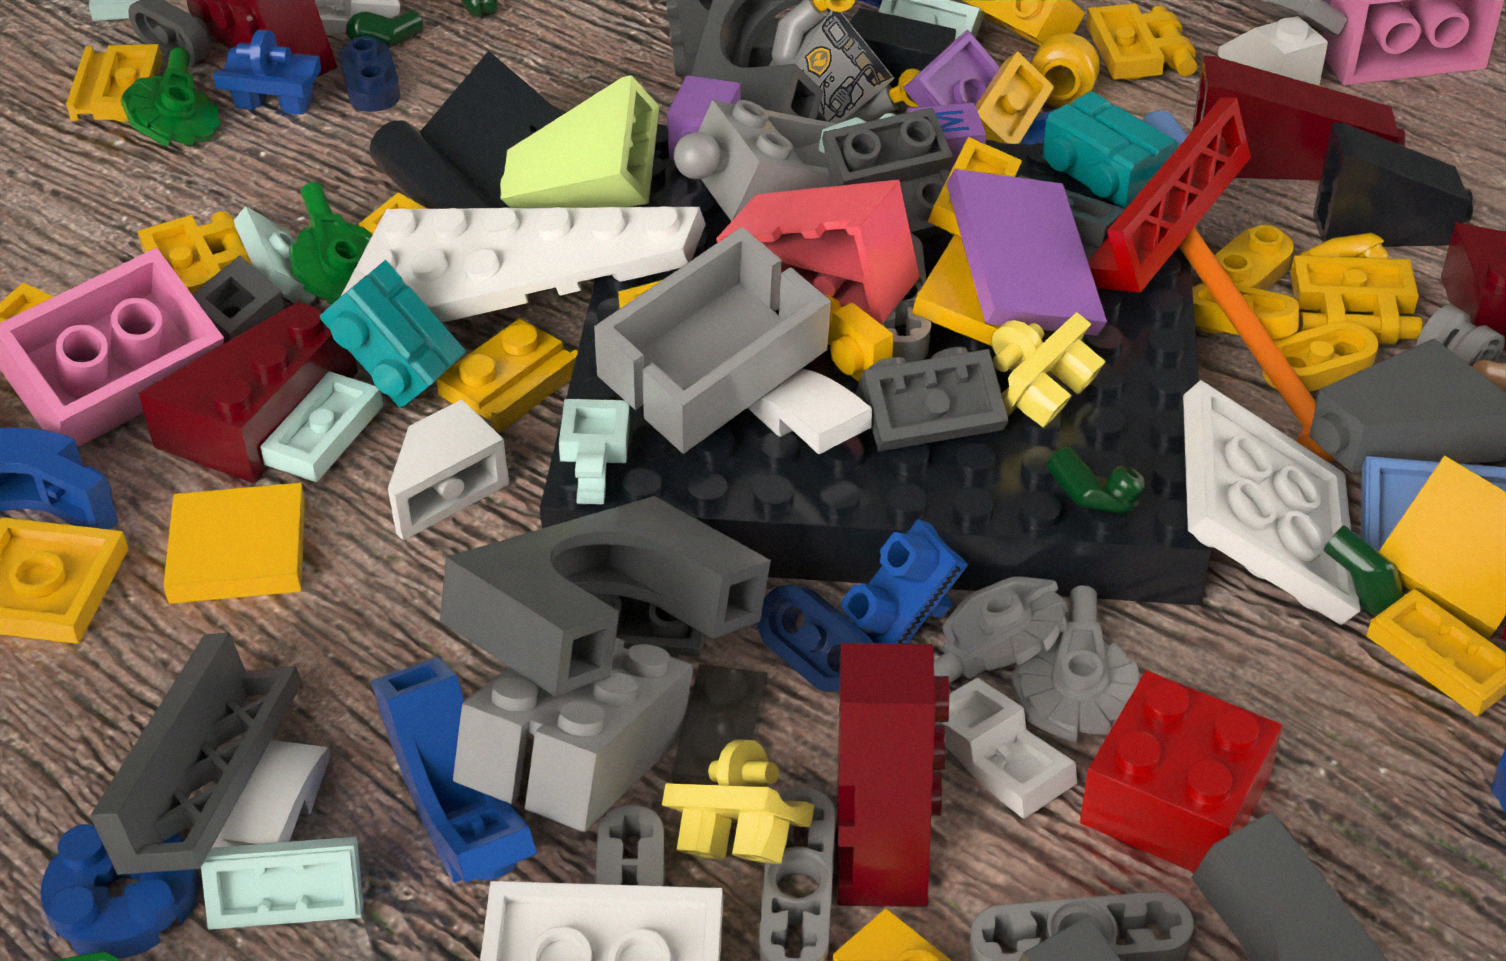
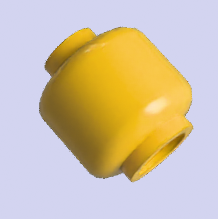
M1072 33L1057 34L1046 39L1037 49L1031 63L1054 86L1045 104L1056 108L1066 104L1072 105L1073 100L1092 91L1100 70L1099 57L1093 45L1084 37Z

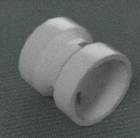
M1448 304L1437 310L1427 321L1418 337L1416 346L1434 338L1471 366L1478 360L1497 362L1503 351L1505 340L1504 336L1486 325L1479 327L1473 325L1469 314L1453 304Z

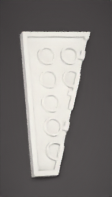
M699 207L386 209L342 295L386 259L403 278V282L411 287L439 321L443 323L528 303V294L556 287L559 296L581 291L582 281L611 274L616 280L622 282L679 269L692 260L704 230L705 221Z

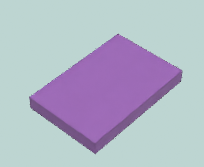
M954 169L946 184L985 323L1003 325L1006 321L1016 320L1024 322L1028 326L1031 323H1035L1043 330L1057 331L1068 319L1078 312L1091 323L1085 335L1098 336L1107 320L1063 183Z

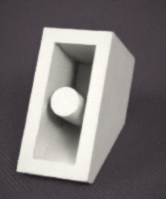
M1299 16L1287 17L1275 23L1256 27L1219 46L1218 56L1307 83L1320 85L1328 41Z
M463 400L408 427L388 486L396 534L403 541L509 485L504 439Z

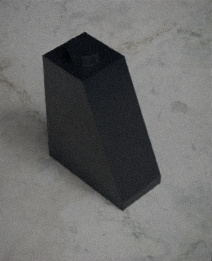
M1332 123L1313 211L1322 243L1336 237L1374 233L1385 241L1382 244L1383 247L1448 246L1455 222L1464 224L1471 220L1473 214V195L1470 189L1464 188L1455 166L1348 124Z

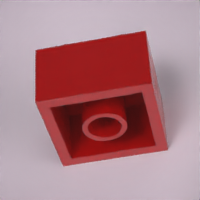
M1145 670L1088 768L1080 824L1194 873L1213 844L1247 825L1270 779L1283 724Z

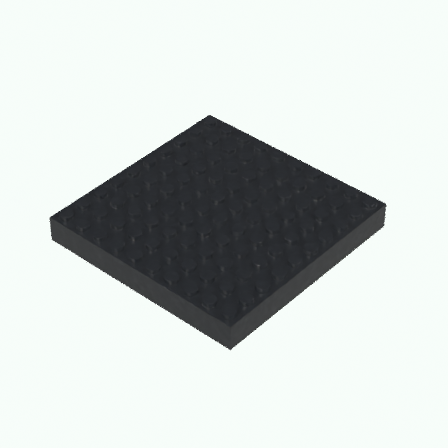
M657 124L649 203L633 207H699L705 221V227L693 255V260L718 243L716 238L731 223V220L701 179H690L684 176L676 167L675 161L669 159L668 127ZM986 140V145L1022 160L1015 177L1022 175L1034 180L1063 183L1065 190L1118 206L1107 198L1095 195L1089 187L1065 172L1052 168L1042 157L1044 143H1035L1033 145L1006 144ZM951 233L920 240L923 246L926 280L954 235ZM1177 247L1140 293L1096 288L1107 323L1098 336L1084 334L1081 341L1105 361V364L1094 380L1080 394H1076L1054 374L1050 376L1072 396L1059 414L1044 429L1017 408L1008 416L1005 428L1000 431L878 452L871 426L870 429L818 454L794 431L782 437L777 436L751 410L746 408L683 454L644 419V405L636 410L630 406L626 463H606L604 504H577L578 478L575 477L576 462L560 461L559 437L561 417L539 508L542 529L655 496L771 560L768 577L869 584L882 567L880 563V550L893 532L907 534L919 519L930 523L937 530L938 536L968 564L950 589L977 591L1010 577H1029L1056 581L1058 590L1055 593L1062 597H1070V592L1077 586H1089L1097 592V599L1200 605L1211 547L1202 544L1188 531L1183 395L1199 382L1191 264L1181 249ZM678 269L622 282L616 280L612 274L595 278L566 399L623 400L597 376L594 326L620 309L618 291L663 280ZM906 294L902 300L911 299L913 297ZM931 322L929 353L923 360L930 359L934 354L948 348L963 347L968 352L989 349L993 362L996 354L992 346ZM906 325L895 326L898 336H906ZM1043 330L1044 337L1041 339L1044 343L1056 331ZM828 344L827 351L802 368L826 376L856 395L859 382L851 375L841 372L832 361L831 345ZM994 366L1002 394L1009 387L1008 378L1012 371L1001 372ZM1071 447L1095 475L1109 479L1110 473L1117 466L1123 465L1125 469L1128 467L1135 469L1144 478L1145 490L1137 497L1139 504L1131 511L1123 514L1078 506L1048 471L1047 462L1057 450Z

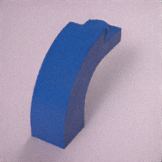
M0 428V512L15 509L41 510L76 526L109 530L118 523L110 496L112 490L108 480L96 468L89 465L83 466L75 439L48 430Z
M438 656L372 680L371 684L408 791L427 835L453 883L461 880L466 883L474 879L492 880L502 877L511 872L516 867L517 862L536 855L537 852L529 826L508 802L453 781L462 703L465 701L457 675Z

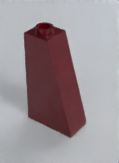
M1203 56L1192 131L1221 97L1237 98L1251 158L1235 178L1320 180L1332 123H1345L1405 147V131L1403 128H1397L1392 106L1220 57Z

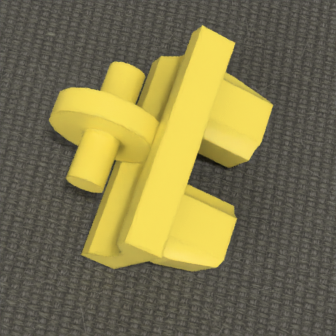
M1078 312L1068 319L1044 343L1041 340L1044 337V331L1035 323H1031L1028 326L1024 322L1016 320L1006 321L994 332L992 346L996 356L993 358V364L1001 372L1012 371L1008 378L1009 387L1001 394L1007 417L1015 409L1019 408L1044 429L1059 414L1072 396L1050 376L1054 374L1076 394H1080L1099 373L1105 361L1081 341L1091 323Z
M733 740L722 750L719 760L711 762L708 769L709 778L713 782H718V785L665 784L662 806L682 812L676 850L698 858L724 860L731 823H737L732 855L760 863L782 864L789 826L811 827L814 804L802 801H782L777 790L767 787L768 784L776 783L779 769L776 763L768 762L766 752L755 740Z

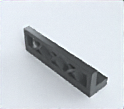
M230 632L205 634L90 814V818L118 875L201 868L302 685V680L296 666L245 671ZM267 694L241 708L247 696ZM246 732L242 739L217 753L215 752L220 745ZM220 777L216 785L188 800L193 791ZM193 825L184 842L163 843L164 840Z

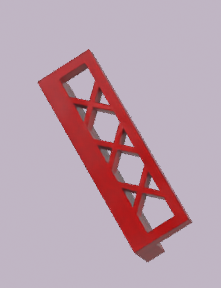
M1221 97L1108 228L1109 237L1088 260L1096 288L1140 293L1250 160L1251 155L1237 98Z

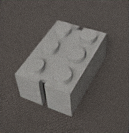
M741 227L594 326L597 376L634 410L644 405V419L684 454L827 351L831 300L791 267L781 273L782 259Z
M615 638L610 677L558 696H553L509 667L462 703L453 781L512 804L519 798L527 734L535 735L525 809L585 832L681 739L694 665L672 658L667 651L654 645L639 644L629 649L623 648L624 640Z

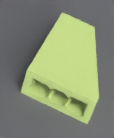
M632 75L618 79L507 150L505 171L500 182V199L510 208L633 207L648 204L660 106Z

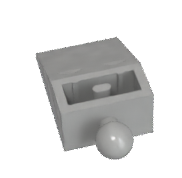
M712 100L699 131L689 133L678 141L674 150V161L676 167L684 176L703 181L732 221L756 194L831 187L832 182L825 154L818 151L822 129L836 125V123L765 110L761 106L747 100H738L736 104Z

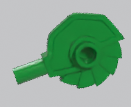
M175 48L170 51L168 67L164 76L154 75V78L137 79L123 93L120 100L131 126L168 147L170 140L192 146L194 142L209 141L221 122L220 119H217V104H212L208 96L201 89L197 91L194 88L193 75L188 74L190 54L183 48Z
M312 182L304 185L300 191L311 221L307 229L304 227L300 232L296 242L291 243L289 248V257L292 264L290 271L305 285V291L317 297L327 299V304H333L341 297L373 235L365 228L346 223L340 214H332L322 185Z

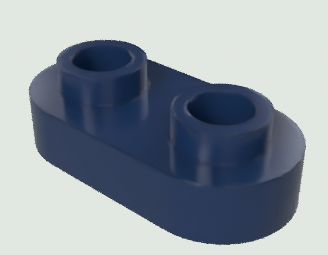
M361 36L352 39L341 49L339 58L350 104L354 108L366 112H377L386 110L399 101L400 88L398 76L389 47L385 43L373 37Z
M781 585L771 590L764 598L760 622H757L758 631L763 642L814 687L822 691L840 694L841 643L872 644L868 635L811 589L795 585ZM803 612L804 624L797 630L796 621L799 614Z

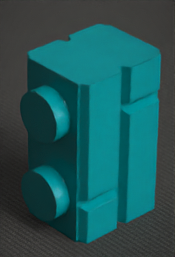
M1090 91L1073 100L1072 105L1066 104L1049 113L1045 125L1042 157L1052 168L1065 172L1086 185L1095 195L1107 198L1119 207L1126 209L1178 148V143L1168 135L1116 105L1113 106L1105 98Z
M386 259L319 316L331 330L334 340L341 347L348 349L372 376L375 386L382 393L388 395L399 408L405 406L435 382L466 352L411 287L403 282V278Z

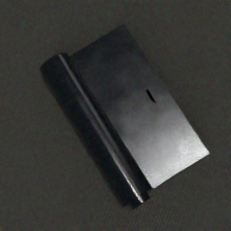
M488 51L421 131L406 121H391L376 131L371 140L369 150L375 164L413 201L427 209L510 208L500 199V182L505 171L507 150L563 114L494 54Z

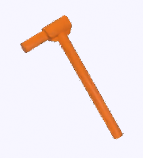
M1194 227L1178 247L1302 425L1296 442L1329 463L1337 461L1309 437L1317 402Z

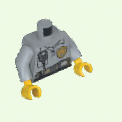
M803 0L778 22L771 54L773 60L769 66L796 64L824 91L816 120L839 124L857 117L869 122L882 117L886 113L897 110L899 102L902 101L911 107H919L903 87L921 71L913 68L908 69L901 74L898 86L892 88L888 85L894 77L841 13L851 8L855 0Z

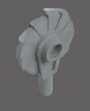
M1010 577L967 595L942 627L947 642L942 645L944 654L934 661V676H948L950 684L961 675L971 679L986 669L993 670L1015 662L1019 666L1033 658L1042 649L1048 651L1056 641L1059 633L1066 632L1067 621L1065 613L1069 612L1065 600L1055 593L1058 590L1056 581L1029 577Z
M1077 586L1070 592L1069 621H1067L1066 632H1063V635H1058L1048 651L1042 649L1033 658L1017 666L1011 678L1012 690L1019 705L1024 707L1025 718L1028 723L1074 743L1077 742L1078 732L1108 734L1139 682V669L1136 661L1130 662L1124 651L1114 642L1108 645L1103 641L1101 625L1096 624L1097 592L1089 586Z

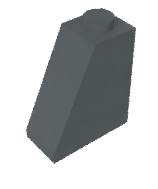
M1433 338L1321 388L1309 437L1351 473H1362V464L1366 456L1440 462L1445 455L1458 464L1503 461L1506 459V393Z

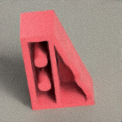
M899 179L756 194L716 238L717 242H720L743 227L782 259L781 273L791 267L822 294L835 298L841 307L853 302L881 324L884 323L920 278Z

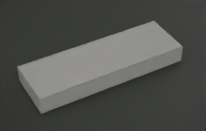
M1241 0L1258 11L1277 17L1299 16L1309 26L1335 35L1340 34L1348 20L1345 18V14L1323 0Z

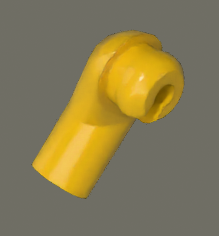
M1374 233L1332 238L1302 252L1300 255L1389 259V253L1382 246L1385 241Z

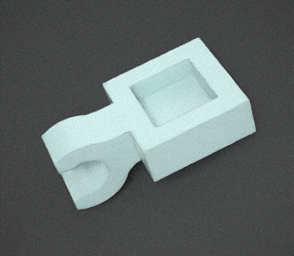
M564 399L559 437L560 461L576 462L575 477L578 478L577 504H604L606 463H626L630 428V405L625 400Z

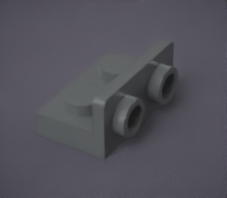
M963 347L948 348L934 354L930 359L906 363L904 358L899 357L884 359L874 363L869 369L863 370L856 390V395L872 408L871 426L878 452L1000 431L1005 428L1008 422L989 349L968 352Z

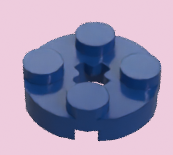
M83 824L66 831L60 838L57 846L59 853L51 860L45 871L40 893L42 907L50 927L57 936L59 935L70 941L74 951L82 955L106 952L117 959L144 953L161 943L158 933L170 927L177 917L180 926L196 904L199 893V876L197 869L118 875L95 826ZM179 832L163 841V843L184 842ZM122 878L139 880L138 883L126 885L122 896L110 897L107 886L112 882Z

